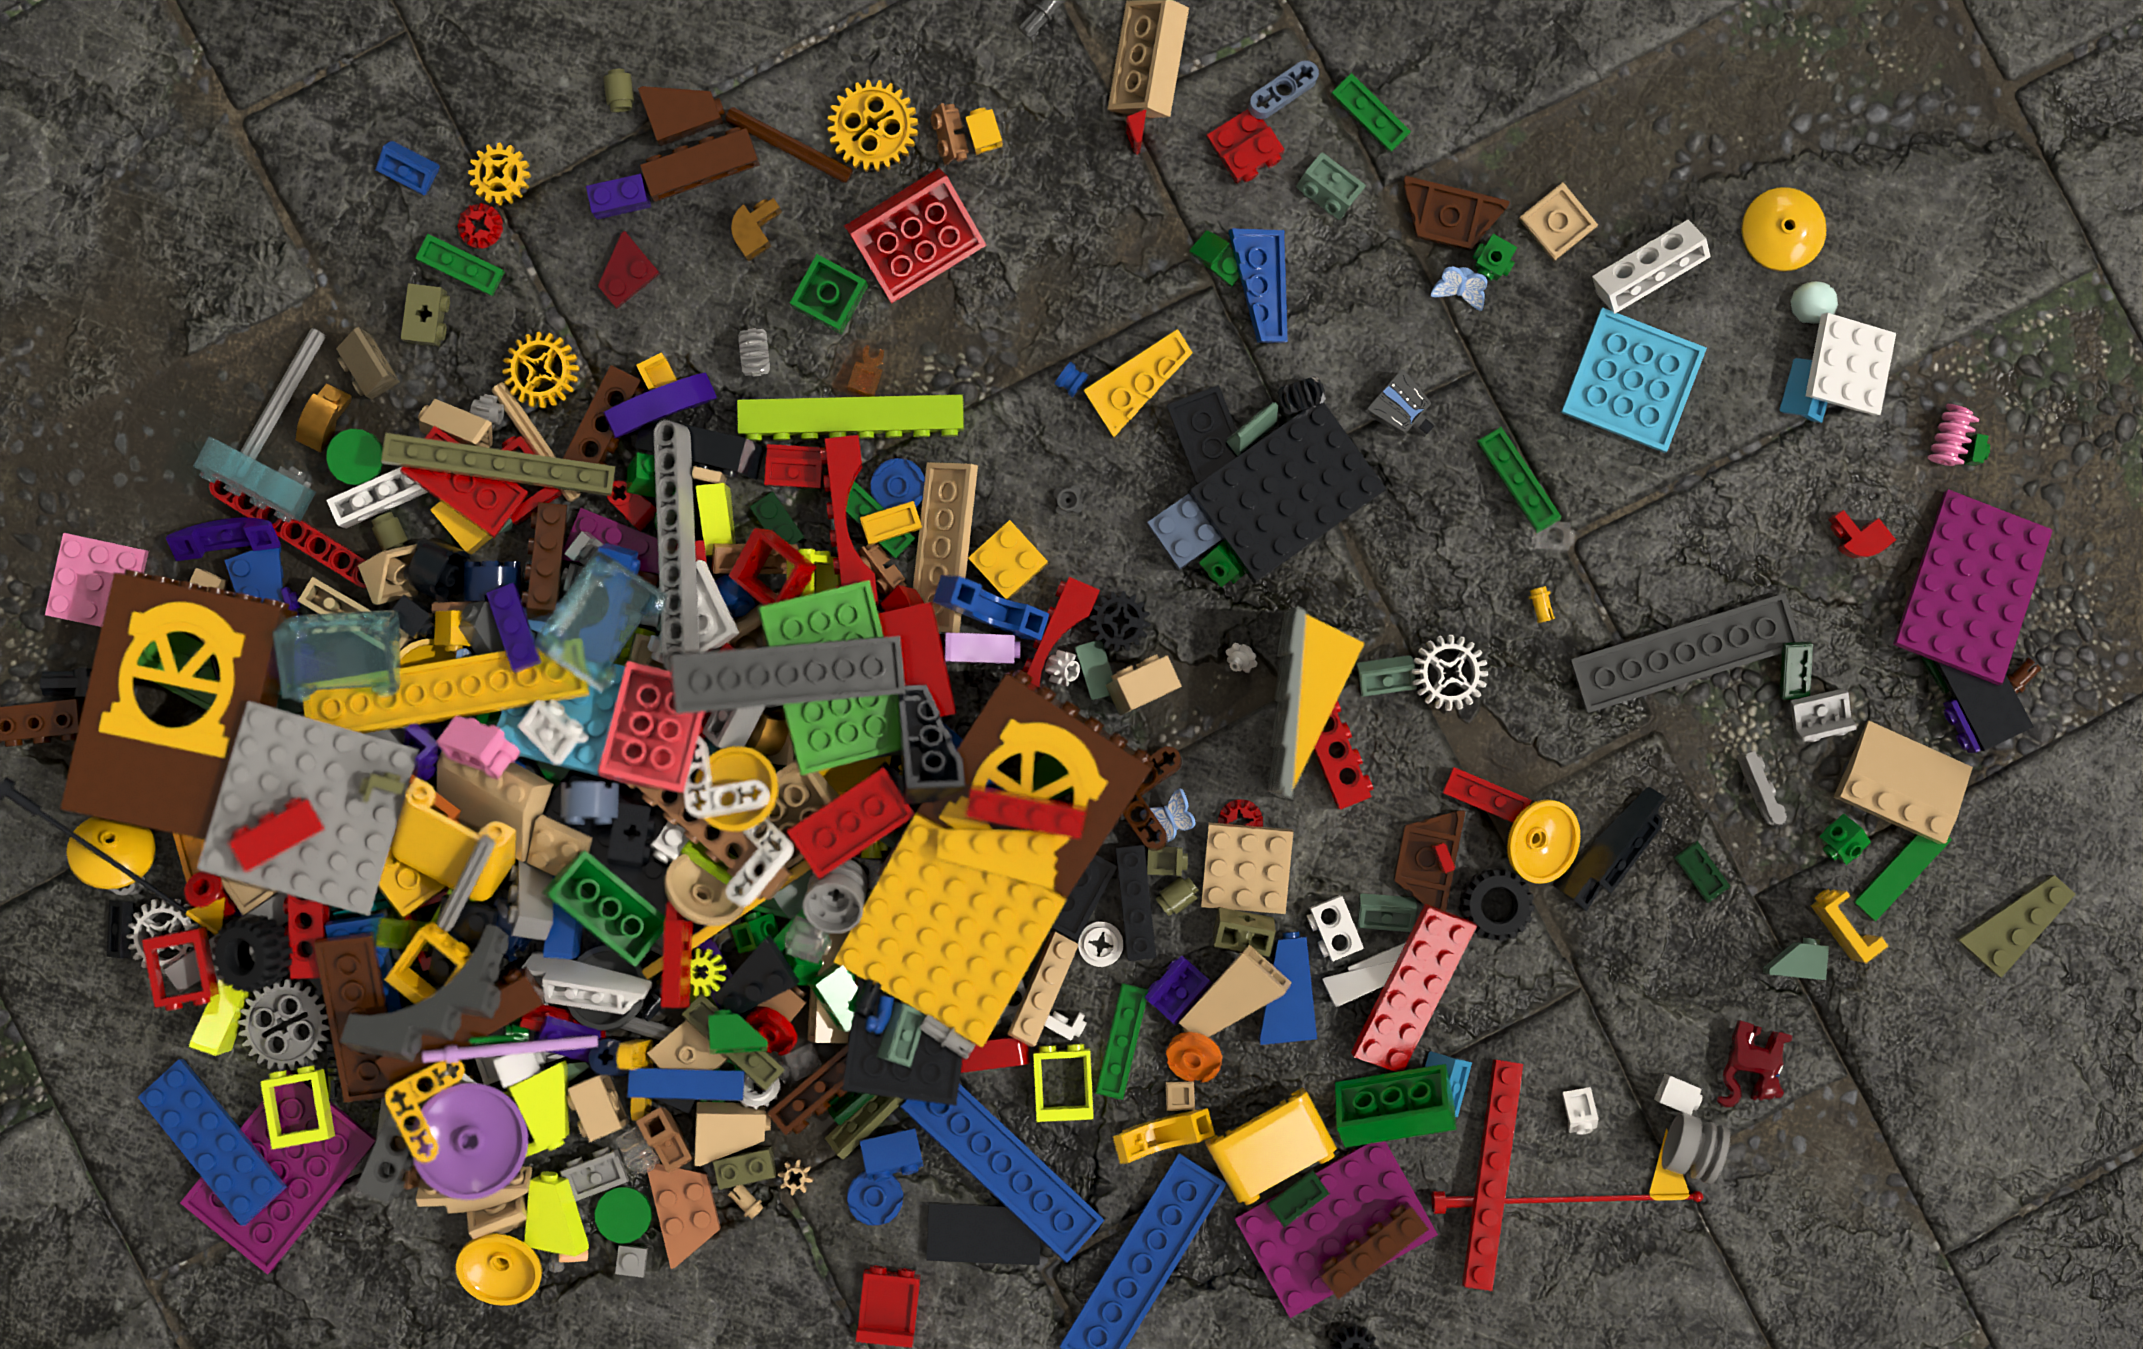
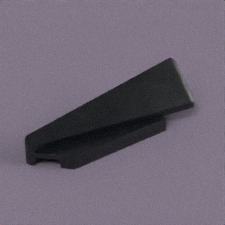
M1647 787L1571 864L1569 869L1553 883V886L1585 911L1589 909L1601 888L1612 894L1661 829L1663 818L1658 812L1659 807L1666 801V797L1651 787Z

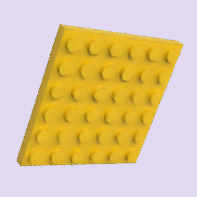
M917 813L866 902L859 923L851 929L834 962L840 966L843 965L845 969L864 980H873V985L876 982L882 985L881 989L914 1007L923 1014L933 1016L950 1029L954 1027L956 1033L983 1048L1067 898L1041 886L1019 882L1004 876H997L978 869H971L938 860V829L945 828Z

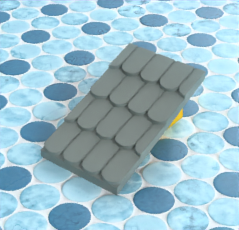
M1299 607L1284 613L1277 656L1281 659L1274 697L1275 701H1277V708L1270 745L1274 748L1268 792L1279 798L1293 797V789L1364 645L1363 642L1306 615V611Z

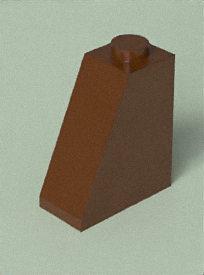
M647 86L638 88L660 146L723 124L721 115L725 114L720 98L714 99L711 91Z

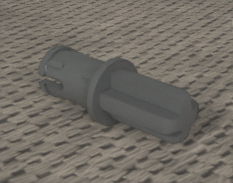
M1043 0L1040 4H1035L1034 10L1022 22L1019 29L1025 36L1033 37L1046 21L1050 22L1052 20L1051 16L1066 0Z

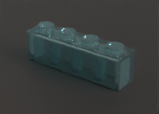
M210 436L193 467L201 470L199 476L212 483H215L217 479L226 483L225 490L239 497L242 492L251 497L250 503L264 510L266 506L275 509L274 515L290 523L291 519L302 520L316 494V491Z

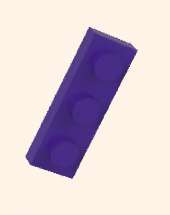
M511 583L486 593L512 670L517 673L542 663L516 585Z

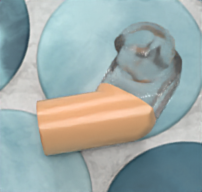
M588 1250L576 1257L559 1253L551 1254L547 1261L549 1262V1271L562 1272L564 1270V1262L587 1261Z

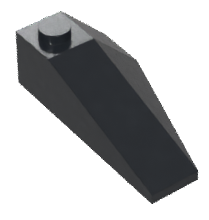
M927 685L905 686V693L898 694L904 804L933 803L965 788L963 762L959 752H956L949 731L944 727L939 716L940 712Z

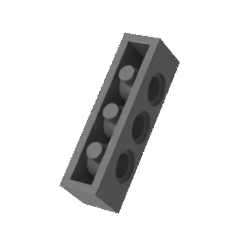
M416 1084L417 1089L422 1093H427L431 1091L423 1086ZM397 1093L393 1102H397L402 1109L401 1112L396 1113L398 1117L405 1113L407 1109L414 1110L412 1105L406 1109L403 1103V1099L406 1097L405 1093ZM432 1097L417 1104L419 1109L421 1110ZM390 1112L356 1187L357 1190L386 1203L394 1199V1197L398 1198L405 1185V1181H402L405 1171H410L414 1165L408 1146L406 1145L405 1149H399L395 1145V1136L402 1135ZM406 1118L403 1121V1126L405 1130L412 1132L414 1123L409 1122ZM384 1162L393 1164L395 1168L394 1175H387L384 1172Z

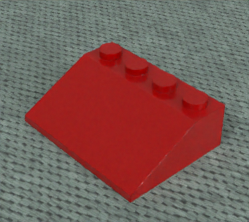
M940 168L844 225L891 304L986 246L950 180Z

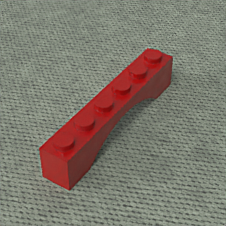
M859 435L826 438V447H821L820 451L822 464H828L829 475H823L825 492L831 491L832 502L827 503L828 519H834L835 530H830L831 546L837 547L838 557L833 558L835 575L840 574L842 584L836 586V588L869 580L875 604L878 606L875 573L862 561L855 551L846 525V508L849 493L856 477L862 470Z
M1071 577L1068 578L1067 582L1061 581L1055 596L1060 598L1056 608L1050 606L1047 612L1049 613L1047 629L1042 636V640H1035L1033 648L1037 649L1033 660L1027 659L1022 670L1033 678L1031 683L1040 687L1042 670L1053 646L1074 625L1089 618L1100 593L1099 589Z

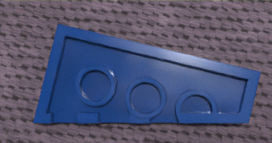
M1235 228L1228 230L1257 343L1288 342L1284 230Z
M281 546L267 550H251L224 560L235 593L238 592L262 598L261 603H263L264 598L285 603L281 588H283L282 578H284L280 558Z

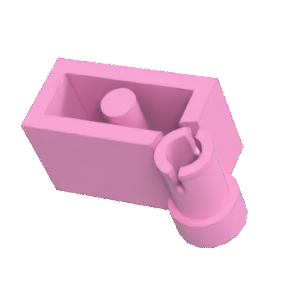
M455 716L437 740L438 745L448 759L482 771L484 770L488 776L499 780L509 763H514L520 755L519 749L514 744L506 741L504 738L505 734L500 728L494 725H490V727L483 725L473 718L465 719Z

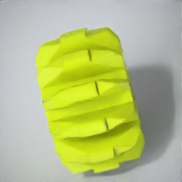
M695 949V958L691 956L690 989L694 986V996H699L701 990H703L705 996H710V986L715 991H719L721 988L716 981H726L727 977L719 975V971H725L727 966H717L722 956L716 955L712 958L713 950L707 949L704 956L701 949ZM699 966L708 968L709 971L705 972L708 973L707 978H698L697 974L700 972L697 969Z

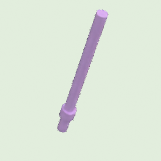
M598 1036L458 1048V1045L446 1046V1049L422 1051L423 1063L435 1061L456 1063L459 1062V1059L598 1047Z

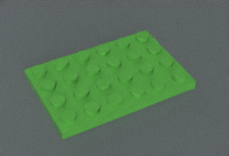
M869 580L758 608L767 647L884 637ZM898 694L782 704L800 775L901 749Z

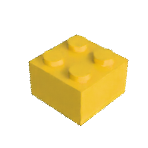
M1010 520L968 557L977 570L1007 600L1014 596L1048 564L1043 555Z

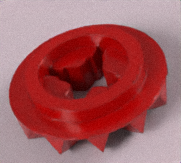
M482 203L469 205L463 213H460L457 226L460 237L468 245L474 248H487L499 240L503 231V221L498 211L492 206ZM482 218H485L484 224L490 231L480 229L475 233L476 227L471 220L481 221Z
M1238 799L1227 803L1222 808L1218 818V823L1229 824L1237 819L1238 809H1240L1243 818H1253V821L1245 824L1246 826L1263 827L1261 811L1254 803L1248 800Z

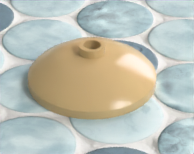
M682 854L670 864L664 880L665 891L672 905L682 915L694 922L709 926L730 923L741 915L745 906H739L728 899L726 895L728 884L725 885L689 859L688 855ZM740 888L738 892L740 896H742L744 892L742 888Z

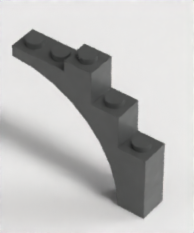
M487 925L478 947L466 965L448 984L414 1006L393 1013L373 1016L349 1014L340 1042L353 1051L413 1062L416 1053L421 1047L422 1035L453 1041L455 1032L461 1024L460 1017L462 1013L492 1019L501 1000V991L493 983L498 978L499 965L503 954L507 951L509 936L498 926Z

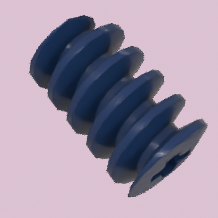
M614 1039L599 1041L598 1047H592L589 1053L591 1068L601 1075H628L629 1070L619 1069L617 1065L619 1045L627 1041Z

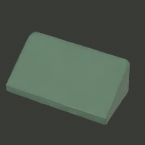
M1276 402L1260 410L1227 439L1226 442L1237 456L1251 448L1275 427L1278 413Z
M1102 640L1076 646L1075 650L1091 701L1109 696L1106 685L1113 681L1111 678L1113 674Z
M1412 656L1357 663L1361 697L1417 689V685L1412 683L1416 680V674H1412V669H1415Z
M812 869L779 890L773 897L789 919L803 909V901Z
M1362 893L1359 898L1357 928L1411 932L1416 919V899L1413 897Z
M894 1003L891 1018L886 1025L877 1057L911 1067L922 1031L920 1026L926 1015L912 1006Z

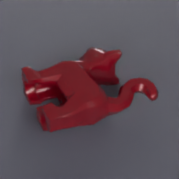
M1737 1020L1732 1036V1050L1729 1052L1728 1063L1723 1070V1082L1730 1090V1095L1727 1097L1718 1096V1104L1727 1108L1739 1103L1742 1095L1741 1087L1734 1078L1737 1071L1753 1072L1760 1075L1751 1094L1752 1100L1758 1099L1762 1101L1763 1099L1781 1098L1784 1090L1780 1086L1778 1077L1783 1067L1784 1043L1791 1042L1792 1035L1772 1031L1765 1048L1754 1044L1755 1036L1760 1035L1762 1027Z

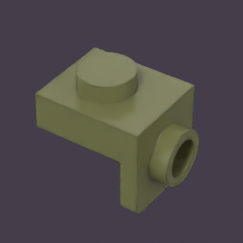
M385 771L383 776L371 773L370 779L364 777L359 794L364 795L363 802H369L373 787L402 795L405 783L400 782L402 776Z
M1164 847L1159 851L1148 849V875L1182 876V870H1187L1188 853H1183L1182 847Z

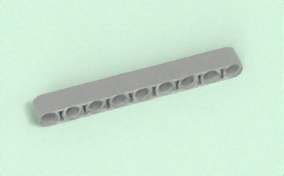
M663 420L654 429L662 653L663 664L668 671H671V655L700 653L691 435L686 426L669 420ZM680 628H681V629H682V632H681V635H680V637H679V630H680Z

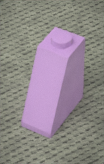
M946 633L945 661L947 664L1015 665V658H1020V642L1015 641V635Z

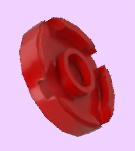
M758 1006L753 1008L745 1018V1021L767 1040L768 1048L766 1052L771 1053L775 1051L779 1052L777 1055L783 1056L789 1054L796 1045L797 1033L793 1025L778 1011L769 1007Z

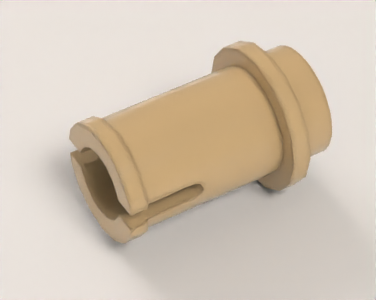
M743 1185L736 1186L728 1194L745 1212L744 1216H749L751 1220L764 1208L761 1205L762 1201H757Z

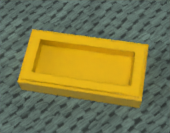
M914 501L860 517L868 546L922 529Z

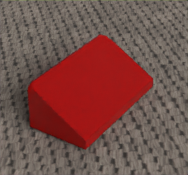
M1147 110L1127 116L1125 131L1133 152L1139 154L1141 150Z

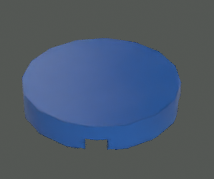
M898 458L889 459L881 463L874 471L871 480V494L874 500L885 510L914 501L917 508L923 501L925 477L921 469L912 461Z
M865 1170L853 1179L848 1189L847 1201L850 1212L858 1221L872 1226L889 1223L898 1215L903 1205L904 1193L901 1183L893 1174H890L891 1178L888 1180L875 1182L874 1178L868 1180Z

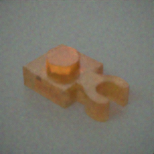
M866 345L862 355L864 364L856 361L847 390L867 397H874L883 371L876 368V366L882 363L884 350H880L877 358H871L868 355L870 346Z

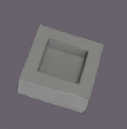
M620 1244L615 1274L644 1277L648 1247Z

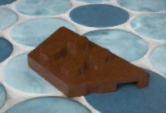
M1405 176L1403 180L1416 238L1469 251L1483 237L1510 203L1508 200L1410 176Z
M1463 810L1404 825L1393 878L1394 882L1424 905L1427 904L1445 912L1454 870L1447 873L1441 872L1431 846L1438 843L1446 844L1455 866L1466 812Z

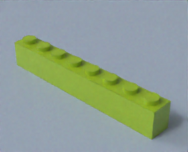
M963 395L737 400L738 434L751 441H762V436H773V440L786 441L790 440V436L801 435L802 440H817L818 435H829V438L844 437L846 434H857L859 439L874 438V434L885 433L886 438H901L902 433H913V437H930V432H941L943 437L958 436V432H964Z

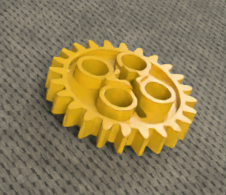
M867 80L866 88H862L856 82L855 92L845 88L848 97L844 98L838 95L837 99L841 105L831 106L832 111L836 115L828 116V121L835 125L828 127L827 130L828 133L836 135L830 139L831 144H840L835 151L837 155L845 152L843 157L845 163L854 159L853 167L855 169L860 163H863L865 172L869 170L870 165H874L876 172H879L880 164L884 163L889 170L891 160H894L897 164L901 163L898 156L900 153L904 156H909L905 148L906 146H915V142L910 138V136H918V131L911 128L918 124V119L910 118L916 113L915 107L906 108L911 102L910 98L901 100L903 95L901 89L892 93L893 85L891 83L886 89H883L881 80H878L876 87H872L870 80ZM874 101H880L884 104L883 109L879 112L870 111L869 105ZM889 111L894 112L892 116L884 118ZM849 118H859L861 120L860 125L855 129L848 128L846 123ZM872 121L878 125V129L874 131L872 128H869L868 123ZM891 123L900 126L899 132L895 135H889L885 132L886 127ZM862 134L857 141L852 140L854 136ZM872 139L877 142V147L872 151H866L862 148L863 143L867 140Z

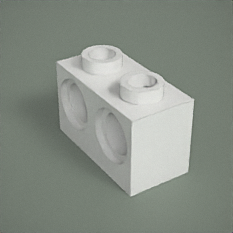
M1339 895L1309 907L1311 914L1307 915V919L1312 930H1318L1322 940L1318 941V945L1323 957L1329 956L1331 961H1335L1364 949L1343 896ZM1326 908H1332L1336 914L1335 920L1330 924H1324L1321 920V913ZM1338 934H1342L1346 938V945L1341 950H1335L1332 947V939Z

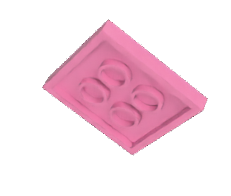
M63 533L45 615L102 627L114 572L125 574V569L144 573L149 551Z

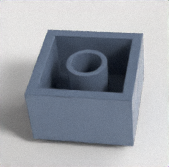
M1189 494L1147 522V527L1178 571L1222 541Z

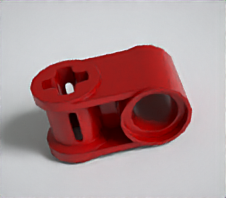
M620 480L614 481L612 495L607 496L608 500L641 532L655 518L657 508L643 495L626 493V490L624 494L627 497L624 500L618 498L615 501L617 497L615 490L618 488L620 490L627 489V483Z

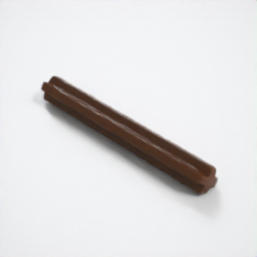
M731 107L725 117L727 122L736 127H741V129L747 128L750 134L844 183H847L853 172L850 167L735 107Z

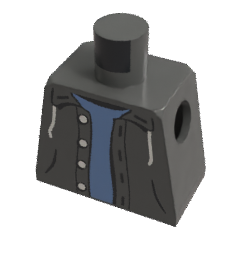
M1403 369L1365 411L1368 416L1402 436L1413 427L1425 437L1435 426L1423 414L1431 405V402Z

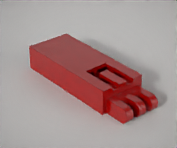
M670 901L666 905L661 1007H689L693 921H685V916Z

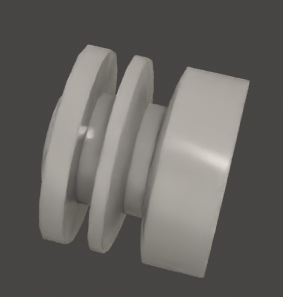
M849 859L820 879L812 870L803 901V908L807 920L814 927L827 933H843L851 930L859 923L863 915L865 899L869 888L868 877L864 869L855 861Z
M1680 1112L1673 1120L1664 1143L1662 1153L1663 1169L1682 1175L1690 1168L1692 1179L1697 1180L1701 1178L1702 1182L1713 1184L1721 1173L1726 1161L1730 1144L1729 1128L1722 1125L1716 1127L1713 1122H1707L1702 1128L1700 1118Z

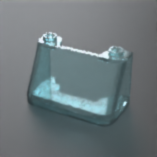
M597 552L587 562L535 640V647L603 692L616 679V667L612 663L644 616L650 618L662 612L668 596L602 552Z
M397 611L300 615L287 618L273 631L283 698H293V701H305L310 699V695L317 690L371 687L372 692L378 693V696L385 697L394 695L400 688V622Z

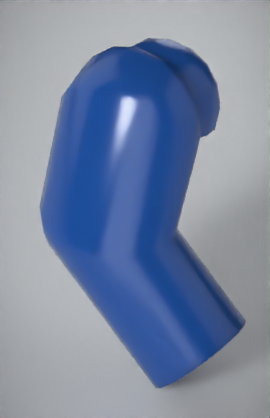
M880 996L876 1017L869 1016L866 1019L865 1028L867 1031H874V1034H878L884 1030L891 1018L894 998Z

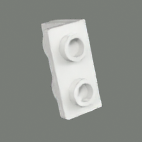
M537 700L518 725V728L554 764H562L577 742H586L589 737L582 731L583 726L579 722L570 719L564 713L565 709L560 703L554 700H550V702Z

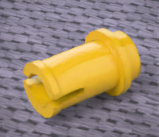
M1546 586L1531 589V595L1528 598L1532 599L1537 623L1555 619L1548 596L1551 592L1547 591Z

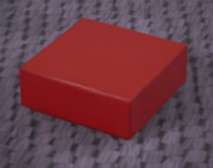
M1438 843L1431 846L1441 872L1447 873L1455 870L1446 844Z

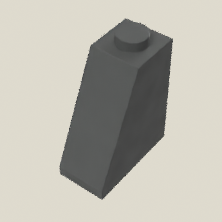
M486 601L469 602L462 611L459 629L476 655L506 651L490 604Z

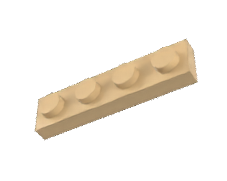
M1057 932L1050 934L1007 1033L1008 1035L1030 1047L1036 1046L1078 948L1077 943Z

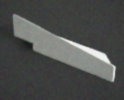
M1405 943L1348 966L1349 972L1322 978L1332 1004L1337 1007L1383 987Z
M540 951L533 952L522 966V968L527 966L544 992L546 1003L625 1014L637 1001L642 1000L652 987L650 980L570 959L544 958L543 952Z

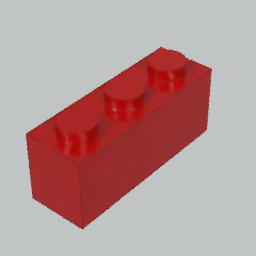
M299 796L284 804L286 810L276 815L272 811L259 818L260 825L249 830L246 825L231 834L234 839L229 841L228 844L245 873L325 829L309 798L302 801Z

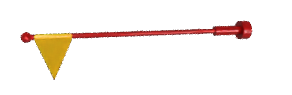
M1666 1128L1649 1195L1505 1198L1504 1204L1689 1199L1700 1202L1703 1199V1194L1700 1191H1694L1692 1194H1689L1683 1174L1663 1169L1662 1153L1668 1134ZM1432 1191L1433 1214H1445L1446 1208L1473 1207L1474 1196L1446 1197L1444 1191Z

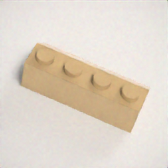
M1173 0L1126 1L1108 104L1109 111L1132 115L1147 110L1146 117L1148 118L1170 117L1189 7Z

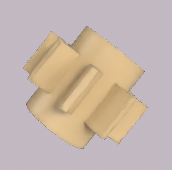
M798 1159L796 1165L793 1166L790 1162H785L787 1172L781 1171L778 1173L779 1177L784 1178L780 1188L782 1189L787 1186L791 1189V1195H794L796 1189L799 1188L805 1193L807 1187L804 1183H810L814 1180V1178L807 1174L811 1166L809 1165L805 1168L801 1166V1159ZM791 1171L795 1174L799 1172L802 1174L800 1183L797 1180L792 1182L789 1179L792 1175Z

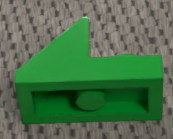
M1206 230L1189 250V253L1228 286L1232 287L1240 278L1234 251L1229 248V242Z

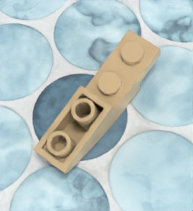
M521 1167L515 1178L503 1189L490 1196L474 1200L455 1199L443 1195L433 1189L421 1177L416 1202L418 1207L446 1206L448 1213H463L495 1207L512 1201L529 1191L532 1167Z

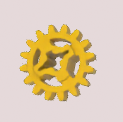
M498 143L496 149L493 150L488 144L486 145L487 152L485 154L479 150L477 151L480 157L478 161H470L475 166V170L468 171V174L475 178L470 182V185L473 188L479 187L476 194L479 197L485 195L487 203H491L495 198L499 206H502L503 199L512 204L513 195L521 198L522 194L519 190L521 188H529L528 184L524 182V179L531 178V174L524 171V169L529 167V163L521 161L524 155L520 151L514 154V147L511 145L504 150L503 145ZM496 157H505L502 160H493ZM485 166L486 176L482 178V171ZM497 170L503 172V178L497 177L495 174ZM517 170V172H518V174H517V179H516V181L514 182V181H513V176H514V172ZM497 188H507L505 191L495 192Z

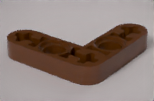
M1171 746L1159 749L1151 755L1150 761H1156L1159 766L1165 761L1163 756L1168 754L1170 757L1176 756L1173 758L1175 764L1169 766V764L1161 766L1160 769L1163 772L1161 775L1158 774L1153 766L1151 769L1153 772L1152 781L1140 785L1131 799L1132 803L1122 813L1145 847L1152 851L1163 849L1167 844L1168 836L1141 796L1177 772L1181 767L1182 758L1179 752ZM1137 807L1146 810V817L1141 822H1135L1131 819V812ZM1151 820L1154 821L1153 824H1150L1154 833H1162L1159 836L1160 842L1157 844L1154 841L1147 842L1150 839V835L1144 827Z

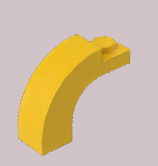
M1208 1108L1166 1116L1122 1130V1133L1113 1136L1119 1162L1124 1164L1160 1150L1201 1142L1215 1136Z

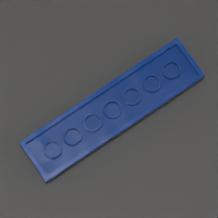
M959 1084L956 1106L915 1100H906L900 1108L1065 1263L1074 1256L1105 1221L961 1084Z
M1178 1152L1059 1347L1061 1349H1125L1227 1182Z

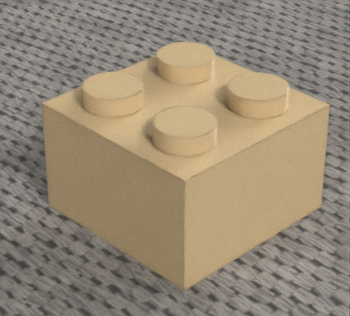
M1156 654L1136 664V670L1130 666L1111 676L1113 681L1107 684L1106 687L1120 716L1182 687L1168 656L1159 659Z
M598 1074L568 1088L569 1094L566 1096L568 1104L572 1111H577L580 1121H578L579 1130L583 1137H588L589 1142L617 1131L630 1122L611 1076Z

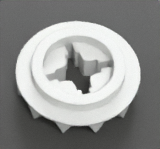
M1094 922L1084 928L1078 941L1079 952L1083 959L1093 966H1109L1122 953V935L1110 923ZM1102 932H1104L1105 942L1113 945V948H1103L1100 956H1097V946L1088 942L1098 940Z
M745 1074L743 1101H740L745 1108L752 1106L757 1110L758 1106L765 1105L768 1107L770 1101L777 1100V1094L781 1090L779 1078L766 1092L763 1091L762 1094H758L754 1091L755 1082Z

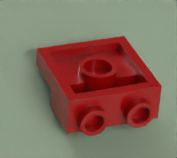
M1249 108L1206 136L1236 184L1241 180L1245 183L1249 182L1259 174L1257 170L1265 165L1271 168L1282 160L1281 155H1283L1285 150L1271 127H1268L1263 119L1253 117L1249 112Z

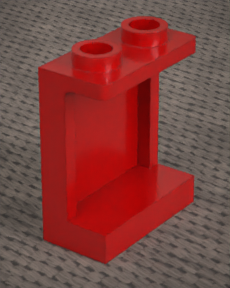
M871 1265L870 1269L864 1270L856 1342L913 1347L921 1275L915 1274V1270L899 1268L898 1272L887 1271V1267Z

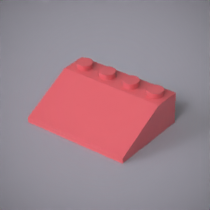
M627 661L598 771L600 777L632 785L684 793L704 712L675 714L671 671Z

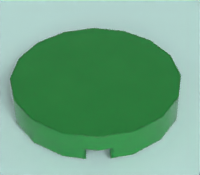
M348 429L340 432L331 440L327 448L326 460L330 471L338 480L346 484L361 485L373 480L380 474L383 466L381 461L383 447L381 442L372 433L361 429Z
M617 1186L607 1191L598 1201L595 1209V1223L600 1233L608 1240L619 1244L631 1243L639 1239L646 1232L652 1220V1207L647 1196L630 1186Z

